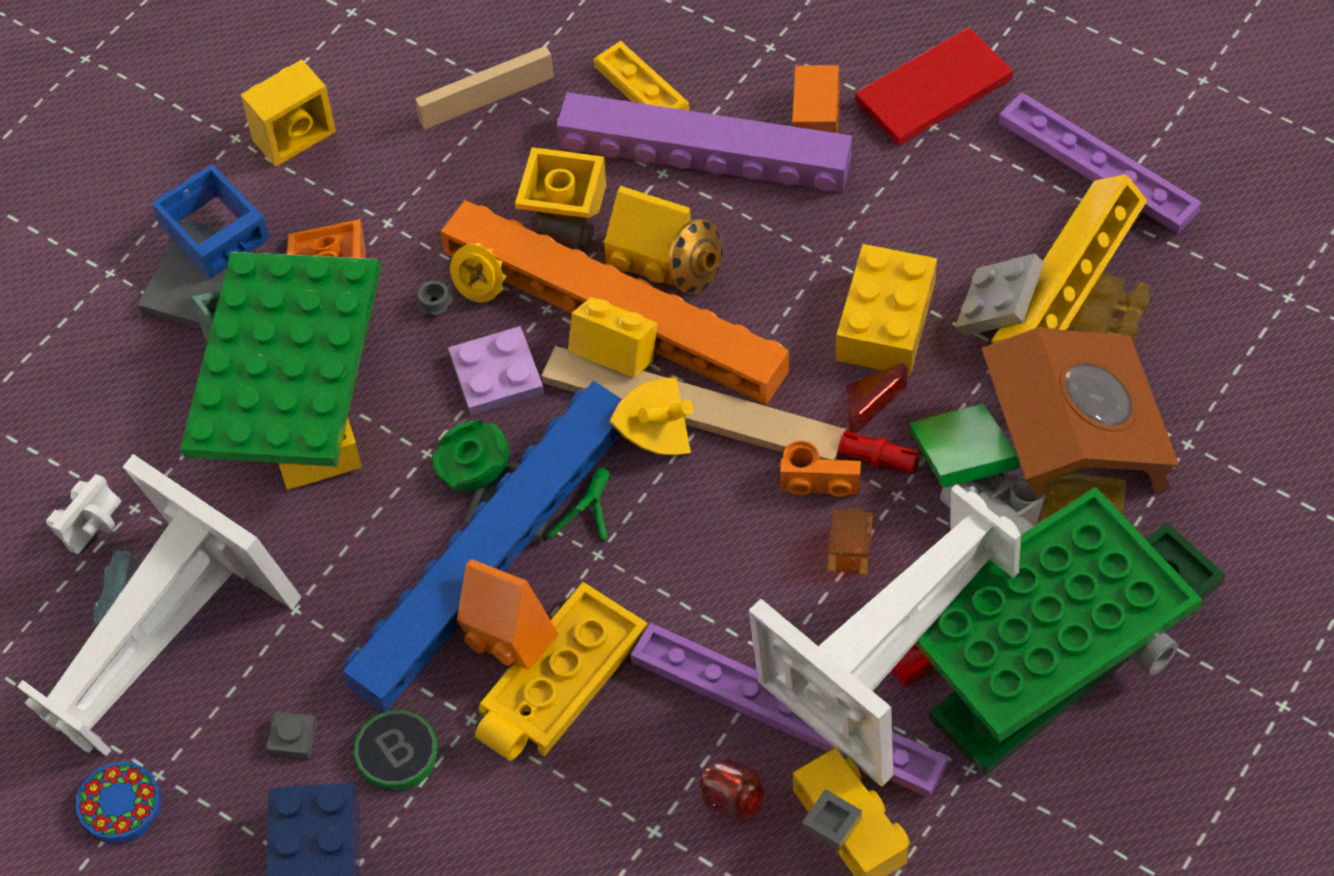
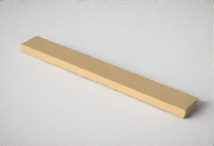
M558 346L554 347L541 375L543 384L574 393L580 389L585 391L594 380L621 399L631 390L645 382L666 378L645 371L632 378L570 353L568 349ZM677 381L681 401L690 400L694 406L693 413L684 417L685 424L781 453H784L785 448L790 443L804 440L816 446L819 452V459L837 460L839 442L843 432L846 430L844 428Z

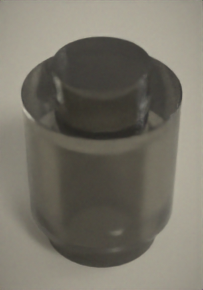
M542 212L537 225V234L548 235L565 247L582 251L584 246H590L592 242L594 225L590 224V218Z

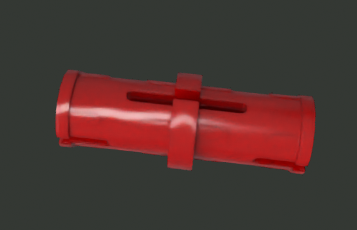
M847 430L843 432L838 446L839 455L869 462L871 467L880 469L883 466L911 475L916 473L921 457L920 450L889 443L888 439L884 437L874 439Z

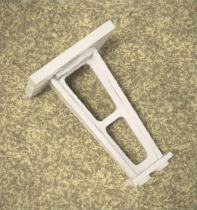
M134 454L124 464L123 468L167 520L169 525L49 696L45 697L23 680L17 686L29 697L24 704L40 715L39 717L57 731H62L70 737L71 741L87 753H90L95 748L105 756L109 754L111 749L90 729L232 573H235L242 579L246 578L291 610L301 599L300 594L257 537Z
M957 484L951 489V531L819 646L762 599L749 609L758 682L830 744L836 747L843 755L852 759L856 766L881 787L893 776L891 706L877 696L873 690L989 559L1012 578L1019 573L1021 534L1017 526L1007 517H998L989 510L979 495L972 491L967 493Z

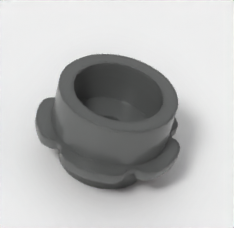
M440 281L424 283L419 288L416 296L418 310L423 314H431L433 316L444 314L447 311V307L453 303L452 293Z

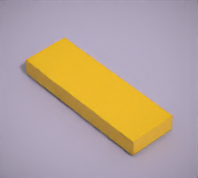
M619 41L593 59L594 67L630 101L689 111V102L622 41Z

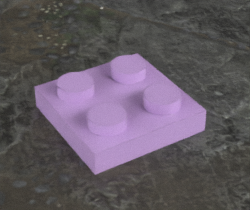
M521 326L448 347L449 356L470 416L544 394L541 379Z

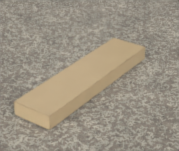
M544 46L415 98L421 126L424 130L554 78L551 53Z

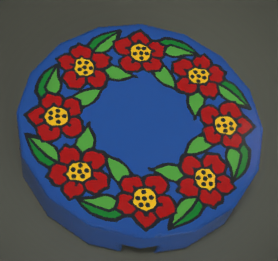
M130 762L109 763L96 769L83 781L76 796V812L84 830L91 836L99 838L101 842L108 844L128 843L143 836L150 829L149 825L154 821L155 817L158 818L161 811V792L153 775L142 766Z

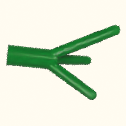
M595 469L584 497L546 532L548 539L553 538L578 513L582 512L589 505L593 507L600 540L602 542L607 540L600 504L601 495L610 476L606 469Z

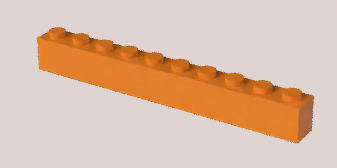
M464 200L441 230L445 254L453 257L455 252L467 244L481 243L483 248L493 249V255L497 260L503 261L501 270L506 275L504 282L565 311L573 313L590 297L606 300L611 305L629 312L639 313L644 318L657 322L654 353L764 405L768 404L789 373V350L785 349L780 343L774 340L763 339L751 333L742 325H733L720 319L710 310H701L692 306L675 294L664 293L652 287L643 279H634L621 273L613 265L602 264L593 260L578 249L565 247L548 235L537 234L525 228L518 221L507 220L496 215L483 205L477 206ZM480 264V265L476 266L475 268H477V269H479V270L482 271V270H483V267H482L483 265Z

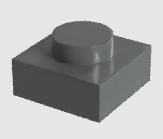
M275 712L266 747L268 756L309 761L318 724L316 717Z
M825 789L803 820L802 830L839 851L861 820L862 810Z

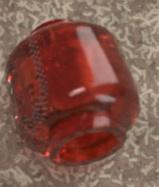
M722 759L703 772L700 779L703 804L709 810L729 820L740 821L748 816H752L762 805L765 791L760 775L754 769L733 759Z

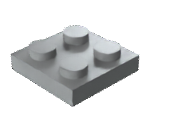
M1034 253L977 268L972 277V283L962 305L955 328L963 336H969L1023 323L1044 262Z

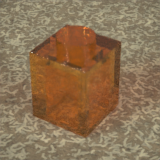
M856 508L833 509L827 571L868 574L873 513L863 512Z

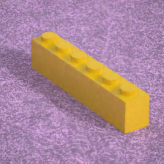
M1127 174L1093 182L1043 260L1044 264L1024 322L999 328L991 341L993 344L1037 327L1061 330L1068 328L1147 202V199Z

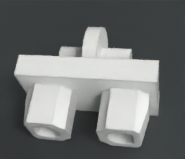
M97 474L89 482L79 481L71 490L70 498L72 503L65 511L61 509L54 510L46 520L47 525L54 534L62 540L70 552L75 554L80 553L98 530L109 533L115 526L110 515L121 503V500L109 489L105 478Z

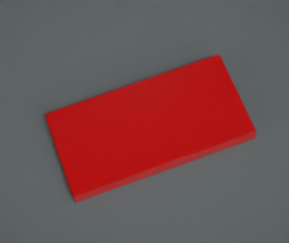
M968 27L855 92V101L900 146L1012 80L1013 70Z

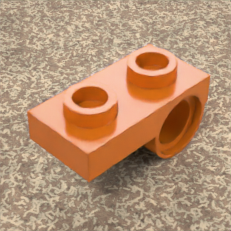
M804 440L794 441L785 448L783 458H781L780 492H789L798 496L809 493L830 494L835 497L859 495L861 461L821 460L815 445ZM804 464L807 465V467L799 468L795 465Z

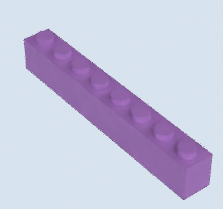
M569 92L566 93L556 125L559 148L571 152H586L609 158L618 157L637 160L642 163L669 165L679 169L688 168L718 175L727 174L745 177L750 180L778 182L788 186L797 185L816 188L821 191L844 192L852 157L851 135Z

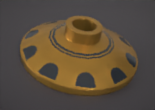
M702 219L692 220L678 231L671 244L668 257L669 275L674 286L683 293L698 294L703 292L714 282L719 273L723 260V241L719 230L713 223Z

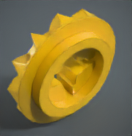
M481 243L467 244L458 249L452 257L450 264L452 281L457 290L467 299L479 303L488 302L504 290L502 282L506 275L501 270L503 261L497 260L493 255V249H485ZM482 264V275L484 277L475 282L477 278L475 267Z

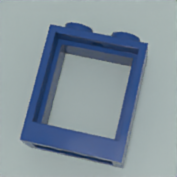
M213 164L201 172L193 174L190 179L171 191L165 192L152 202L158 225L208 279L227 268L231 252L250 253L270 239L264 217ZM217 197L238 219L198 245L177 222Z

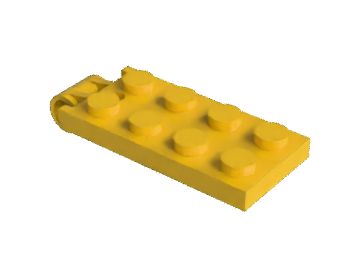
M582 582L551 619L559 633L557 638L529 670L513 664L481 701L479 713L484 718L476 729L475 738L509 761H512L521 753L527 740L530 739L538 745V753L545 757L636 647L648 627V623ZM524 712H530L527 716L522 715Z

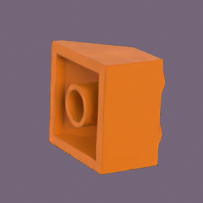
M473 559L469 560L465 566L457 622L466 635L464 641L472 650L479 654L487 652L494 655L505 665L510 666L513 663L529 670L557 638L559 633L526 580Z

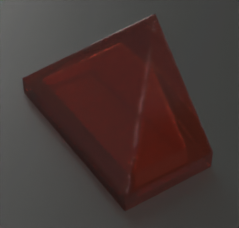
M902 362L846 385L849 432L857 434L907 388L908 366Z

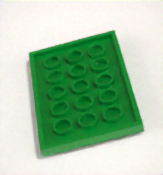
M249 252L230 253L180 447L184 457L337 467L381 271L378 259Z
M1094 487L1021 535L1019 573L1014 578L989 559L924 634L917 639L915 645L1000 743L1199 610L1202 606V599L1111 502Z

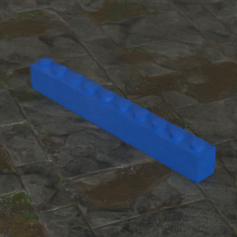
M594 380L585 391L580 389L574 394L566 413L561 418L555 417L546 428L545 437L537 446L531 445L525 451L520 461L521 465L513 474L507 473L501 479L496 488L497 493L488 503L483 501L476 508L471 517L472 522L464 531L458 530L451 537L446 547L447 551L438 561L434 559L426 566L421 575L422 580L413 590L407 589L400 596L393 614L387 620L381 619L370 633L369 642L362 650L356 649L349 655L343 666L347 688L380 712L388 711L459 627L457 615L466 564L470 559H473L503 572L509 568L531 542L538 529L553 516L621 435L609 423L618 403L622 400Z

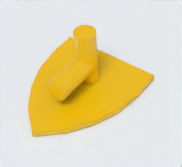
M677 377L645 382L631 390L618 403L609 423L624 438L639 448L655 454L683 455L691 453L684 417L693 413L694 406L690 400L681 401Z

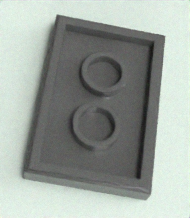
M187 219L184 220L181 226L198 245L222 230ZM173 241L137 304L139 311L202 330L192 296L221 290L227 268L208 279Z

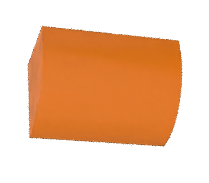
M839 65L795 66L793 127L838 133Z

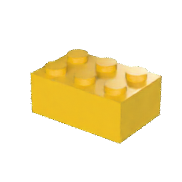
M862 244L836 335V361L911 376L935 286L937 258Z

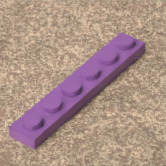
M1023 92L999 114V124L1093 182L1127 174L1147 199L1141 212L1177 234L1200 212L1202 202Z

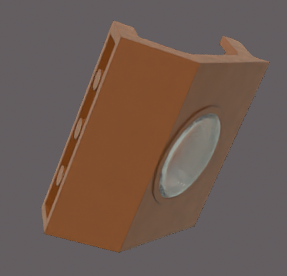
M1037 327L982 348L1025 478L1034 497L1050 492L1046 480L1088 467L1142 470L1148 473L1156 494L1171 489L1166 474L1173 472L1172 468L1179 466V462L1131 336Z

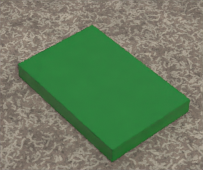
M984 404L909 422L911 436L942 488L1020 468L1017 453Z

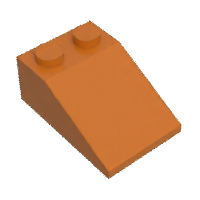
M358 219L288 234L287 254L366 258L361 220Z

